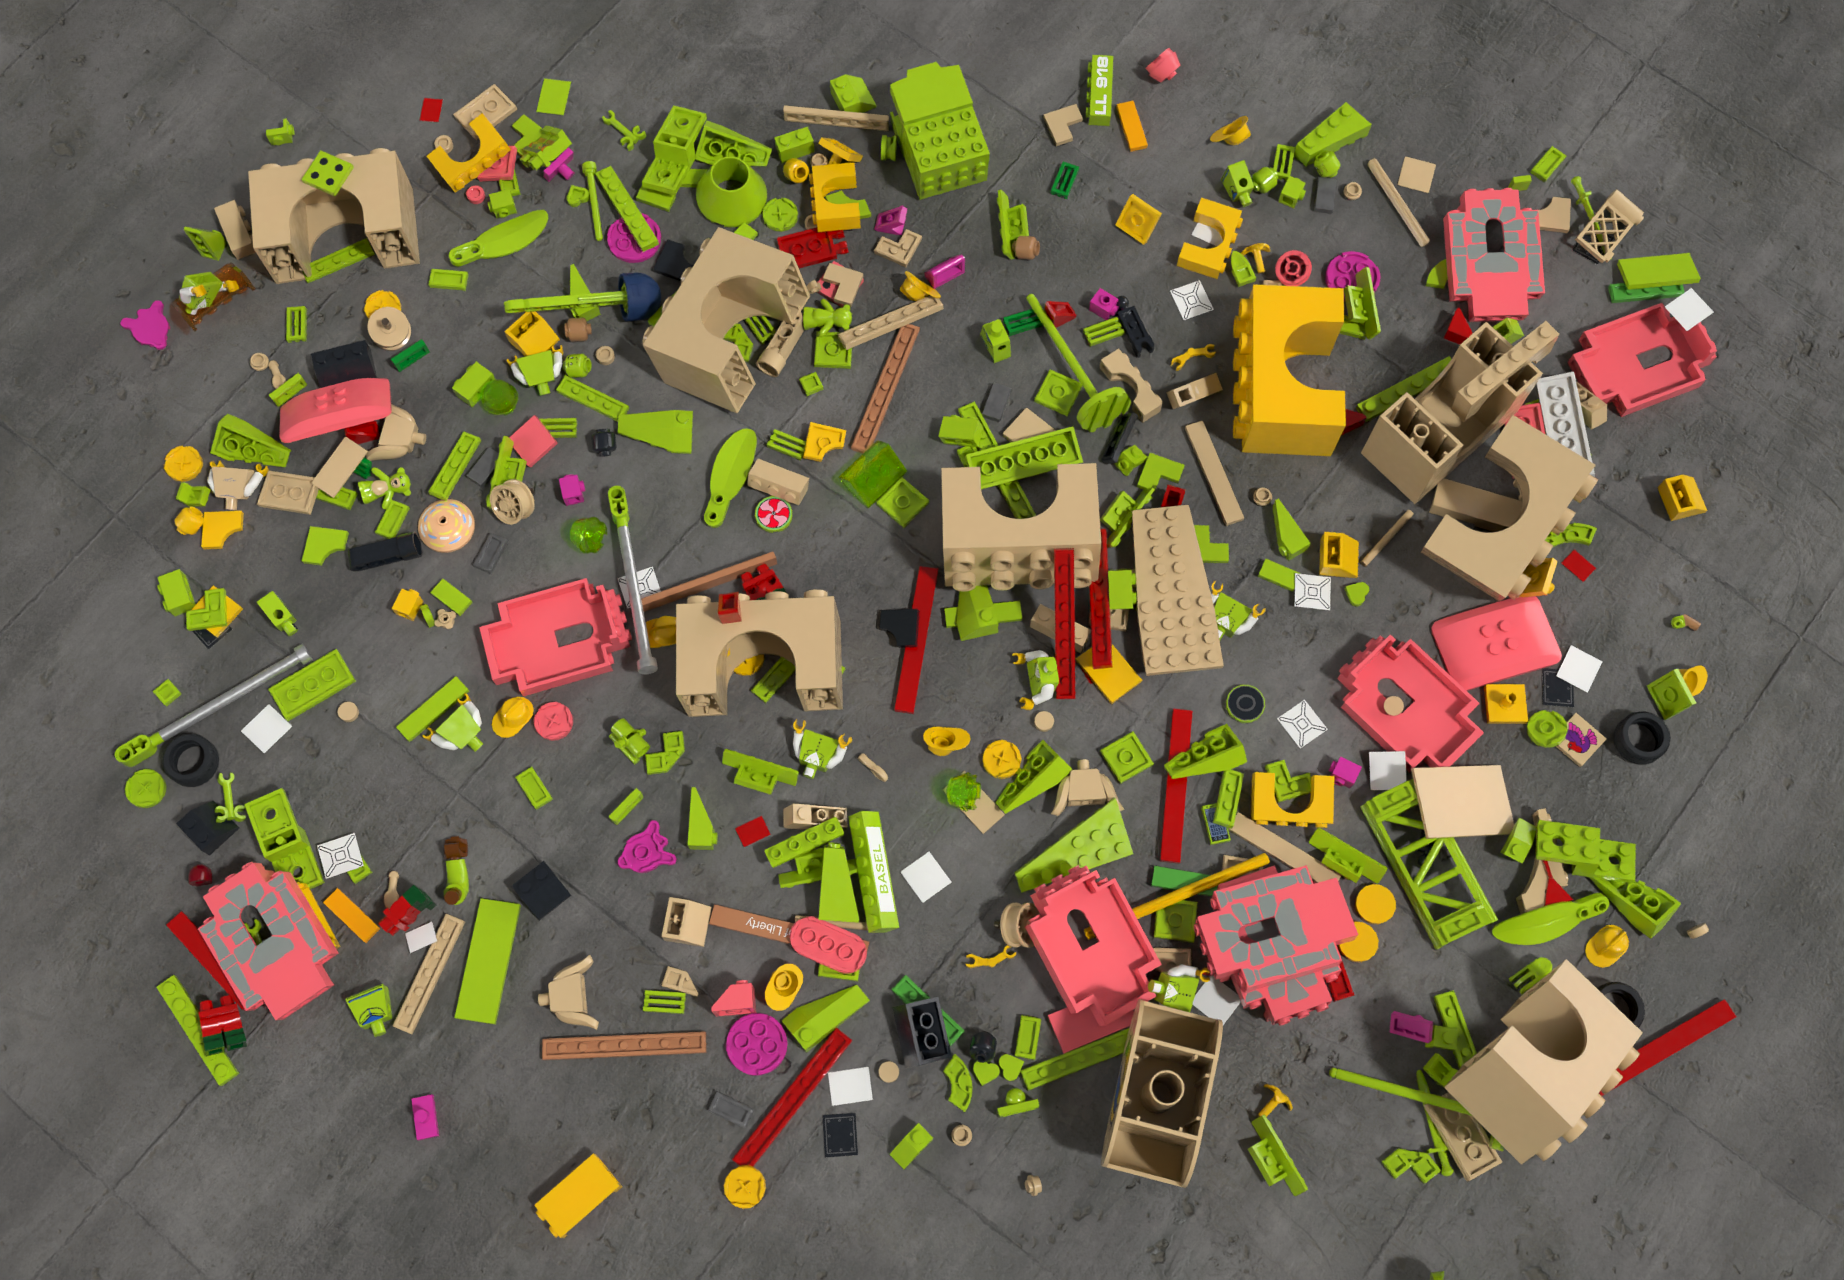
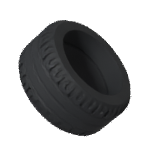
M1646 711L1634 712L1626 716L1617 725L1614 731V745H1616L1615 747L1619 754L1629 762L1638 765L1650 764L1663 756L1668 750L1671 739L1670 731H1668L1669 728L1665 725V722L1655 714ZM1630 725H1643L1653 733L1656 742L1654 751L1644 752L1632 745L1628 737Z
M184 734L178 736L164 750L162 757L163 769L170 779L181 786H201L207 783L209 779H212L218 770V751L210 741L201 735ZM191 747H202L205 757L201 767L194 773L180 774L177 764L181 754Z
M1609 982L1597 987L1603 995L1614 993L1621 996L1628 1004L1630 1011L1629 1020L1636 1027L1639 1028L1644 1020L1645 1006L1641 996H1639V993L1634 988L1621 982Z

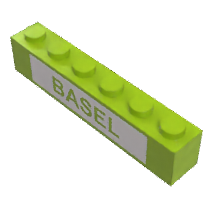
M860 811L848 816L868 933H887L899 928L880 816L879 812Z

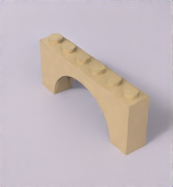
M1547 321L1542 323L1459 390L1451 407L1453 412L1465 422L1480 409L1487 398L1509 377L1528 363L1533 361L1536 364L1548 355L1559 333Z

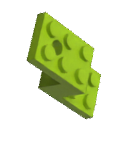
M673 105L653 141L655 159L642 180V187L672 195L677 194L696 159L694 142L707 120L706 113Z
M283 788L244 804L263 856L272 862L275 873L278 871L291 872L294 877L295 869L302 868L303 874L298 878L294 877L296 882H300V884L305 883L310 889L325 883L306 832L297 824ZM270 810L276 811L273 819L266 818V814Z
M1538 820L1536 859L1572 864V875L1634 883L1636 844L1600 839V828ZM1560 839L1563 845L1557 846L1552 840ZM1609 857L1617 858L1619 864H1612L1609 861Z

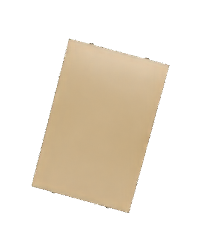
M1500 765L1411 769L1426 839L1510 835L1514 822Z

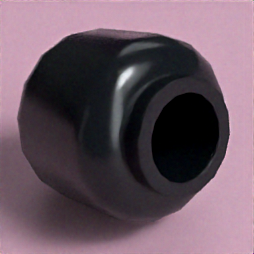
M598 429L592 434L593 451L600 453V457L611 456V452L617 448L615 433L610 432V429Z
M986 1031L974 1034L971 1038L970 1056L980 1063L993 1060L997 1047L996 1038Z

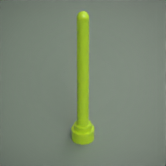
M587 161L582 164V171L587 176L595 237L597 241H601L603 235L594 179L597 168L595 162Z

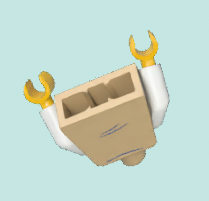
M211 461L210 466L212 469L210 470L207 482L216 497L226 498L225 509L237 510L238 499H248L262 478L267 475L269 469L265 466L261 470V464H257V472L254 473L255 470L226 468L221 461L216 466L215 462Z

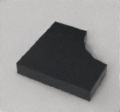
M668 239L654 267V272L681 281L683 272L688 267H693L684 258L685 246Z
M918 609L881 610L880 629L892 633L896 638L899 648L917 647L920 611Z

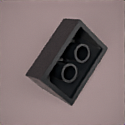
M366 340L311 353L314 371L321 388L355 379L377 378L372 352Z
M939 997L892 1007L905 1068L952 1057Z

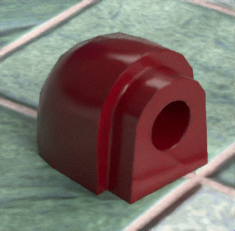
M204 864L194 865L189 871L188 883L196 887L212 884L211 869Z

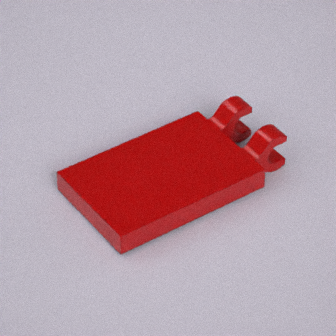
M816 227L777 238L779 249L793 255L798 268L837 259L836 254L849 253L846 241L837 244L833 243L832 238L842 239L845 237L843 230L818 232Z

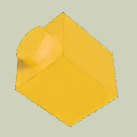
M401 589L392 610L396 615L414 621L423 600L417 591Z

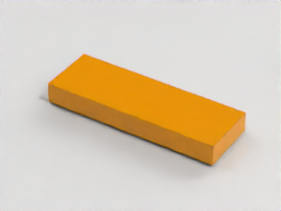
M1134 100L1117 104L1116 109L1130 152L1146 149L1148 144Z
M339 888L323 902L365 943L381 929Z

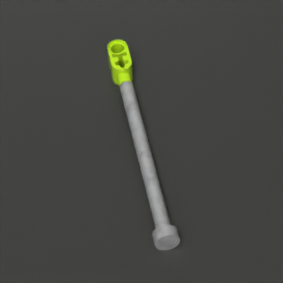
M613 486L608 491L613 522L617 525L640 656V659L637 661L638 672L640 674H651L656 672L658 667L656 658L651 656L628 527L630 517L625 490L621 486ZM618 509L622 510L621 514H618Z
M300 644L294 648L295 652L155 734L149 737L139 735L121 745L115 751L116 760L127 767L139 764L156 753L157 745L300 662L303 665L313 660L310 653L303 644ZM130 753L129 758L125 760L126 754Z

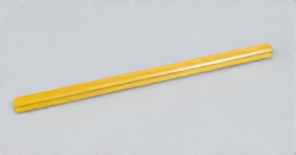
M1262 853L1132 908L1137 919L1267 865L1270 863L1267 854ZM1091 927L1084 929L1087 939L1090 940L1096 937Z

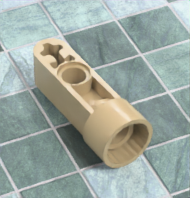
M799 312L798 317L792 323L793 325L783 321L767 348L763 350L756 362V366L763 373L771 377L779 376L788 356L805 330L801 312Z

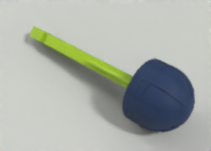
M623 273L619 275L617 292L508 300L504 302L505 313H520L620 304L624 321H638L647 319L657 312L661 304V290L655 280L644 273Z

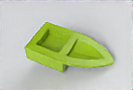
M1234 250L1231 255L1232 274L1238 287L1255 282L1256 276L1250 263L1241 253Z

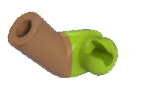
M1686 614L1676 616L1671 621L1672 627L1676 629L1687 626L1697 631L1701 625L1700 622Z

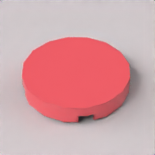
M549 702L538 709L539 711L534 717V726L540 736L554 741L560 740L569 734L573 727V715L568 707L559 702Z

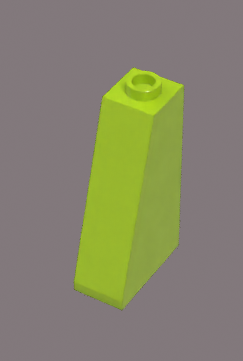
M829 842L828 845H824L818 919L859 923L845 849L843 846H840V843Z

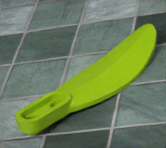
M536 210L492 227L477 237L475 241H470L453 248L449 252L451 264L460 267L481 258H498L522 250L542 233L548 222V213L545 210Z
M742 429L735 432L724 443L716 457L710 480L711 498L704 514V520L711 528H717L722 525L730 501L739 493L749 475L757 446L756 434L751 429ZM722 497L723 500L721 502H717V498ZM711 515H716L715 519H710Z
M1594 893L1574 902L1567 901L1550 904L1504 920L1492 928V933L1497 939L1510 944H1541L1562 936L1583 920L1604 913L1609 907V900L1601 893Z

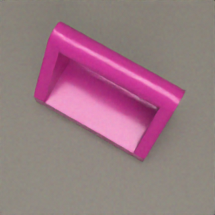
M962 254L955 255L925 272V277L933 289L965 273L964 256Z

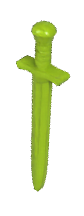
M1576 176L1571 180L1579 195L1576 204H1583L1588 218L1591 220L1594 212L1589 203V195L1592 193L1591 191L1585 192L1581 183L1582 178ZM1594 222V230H1601L1598 222ZM1596 234L1598 241L1603 242L1602 234ZM1601 246V248H1602V250H1603V252H1604V254H1605L1604 246Z
M1417 1070L1416 1076L1419 1091L1430 1093L1422 1071ZM1424 1107L1435 1148L1427 1149L1426 1153L1438 1152L1442 1165L1441 1174L1443 1176H1451L1454 1170L1449 1165L1448 1156L1446 1155L1448 1148Z

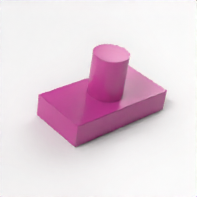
M569 147L544 170V178L548 182L558 173L567 180L573 177L575 172L567 166L573 159L574 154Z
M1396 1011L1391 1013L1390 1033L1425 1043L1432 1041L1433 1021L1426 1020L1420 1015L1411 1016Z
M434 1095L411 1099L417 1140L438 1137L439 1130Z

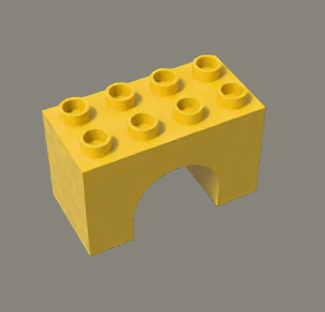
M1253 284L1249 299H1240L1239 316H1235L1233 325V337L1239 338L1238 349L1234 350L1233 370L1239 371L1238 382H1235L1233 389V404L1239 405L1238 416L1234 417L1233 438L1242 439V452L1311 456L1332 455L1346 426L1345 391L1319 390L1307 387L1291 375L1285 361L1299 355L1330 356L1344 323L1343 288Z

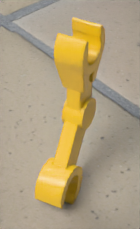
M1208 344L1205 348H1189L1183 355L1173 358L1171 366L1178 362L1180 365L1176 367V371H1179L1191 357L1205 355L1208 358H1212L1216 352L1210 353L1207 350L1214 349L1215 345Z
M1007 945L1002 953L990 959L969 954L966 958H973L975 963L972 965L966 964V967L970 969L980 966L993 968L1006 958H1014L1017 952L1008 955L1006 950L1011 947Z

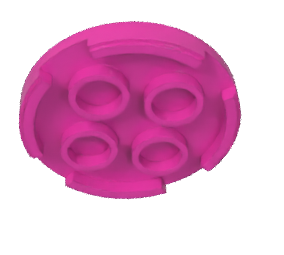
M641 213L658 239L659 245L643 252L623 219L619 218L610 225L607 232V242L615 257L624 262L639 263L651 258L658 251L661 244L660 228L646 214Z
M1348 251L1330 261L1325 273V281L1328 288H1343L1344 292V288L1348 285L1357 287L1356 274L1363 268L1369 267L1375 293L1380 283V271L1374 262L1368 258L1369 256L1360 252Z
M760 1013L748 1014L737 1020L729 1030L726 1041V1051L732 1064L741 1072L753 1076L765 1075L775 1070L784 1060L788 1047L787 1036L782 1025L775 1018Z

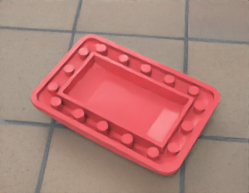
M387 378L355 379L308 391L294 397L280 408L279 437L281 442L290 443L389 416L392 412L389 380Z
M1519 596L1515 600L1511 598L1440 619L1434 622L1431 627L1432 635L1448 674L1466 691L1553 666L1559 663L1562 657L1544 610L1536 596Z

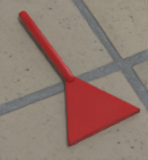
M1543 860L1549 877L1544 906L1572 901L1573 899L1553 878L1548 861Z

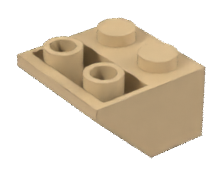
M669 897L662 932L664 941L704 947L711 907L690 900Z

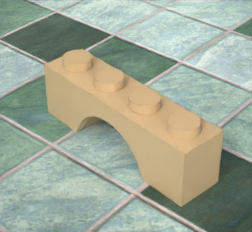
M1117 349L1101 359L1100 369L1109 381H1124L1133 387L1136 398L1133 401L1132 410L1138 415L1142 423L1161 411V398L1153 393L1150 384L1142 379L1139 370L1131 365L1125 353Z

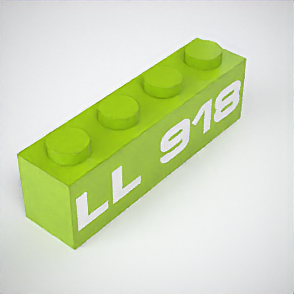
M1092 55V62H1088V73H1091V77L1087 78V88H1090V92H1087L1086 103H1089V107H1086V118H1089L1088 125L1110 126L1113 56Z

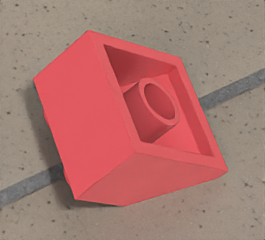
M747 980L736 981V984L730 985L711 1007L713 1014L719 1017L756 1013L755 989L752 983H748Z

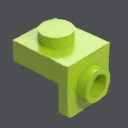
M287 118L283 119L282 128L266 130V136L271 145L293 143L292 135H295V131Z
M1133 445L1120 454L1117 463H1114V465L1125 476H1128L1135 467L1144 463L1148 457L1141 449Z
M182 482L176 499L189 507H205L211 489L206 486L192 487Z
M1433 1025L1432 1041L1425 1043V1047L1457 1050L1458 1029Z
M1437 1053L1423 1067L1436 1084L1443 1087L1447 1085L1458 1071L1453 1069Z

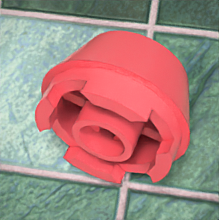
M1167 48L1145 69L1149 73L1148 76L1162 83L1165 79L1170 80L1177 74L1175 70L1181 65L1176 52Z
M1297 250L1288 251L1281 255L1275 267L1278 280L1286 286L1302 285L1308 280L1312 271L1311 261L1308 256Z

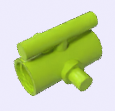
M625 718L618 720L611 727L612 733L609 735V738L614 742L615 747L619 748L634 765L640 761L639 758L650 748V745L642 738L646 735V730L644 728L634 729Z

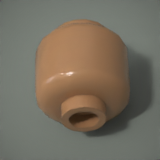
M1019 236L1012 244V251L1015 252L1018 259L1032 260L1039 254L1040 243L1034 236Z
M584 317L569 318L567 323H565V336L571 342L586 341L588 335L592 334L591 323L587 324V320Z

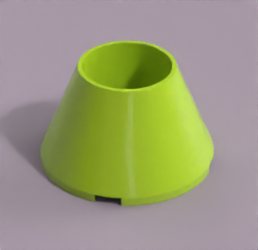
M728 156L717 160L702 175L696 188V201L701 213L711 222L722 224L724 227H740L743 222L746 224L753 222L763 212L767 202V189L762 177L740 158ZM726 180H736L744 184L736 190H725L718 186Z

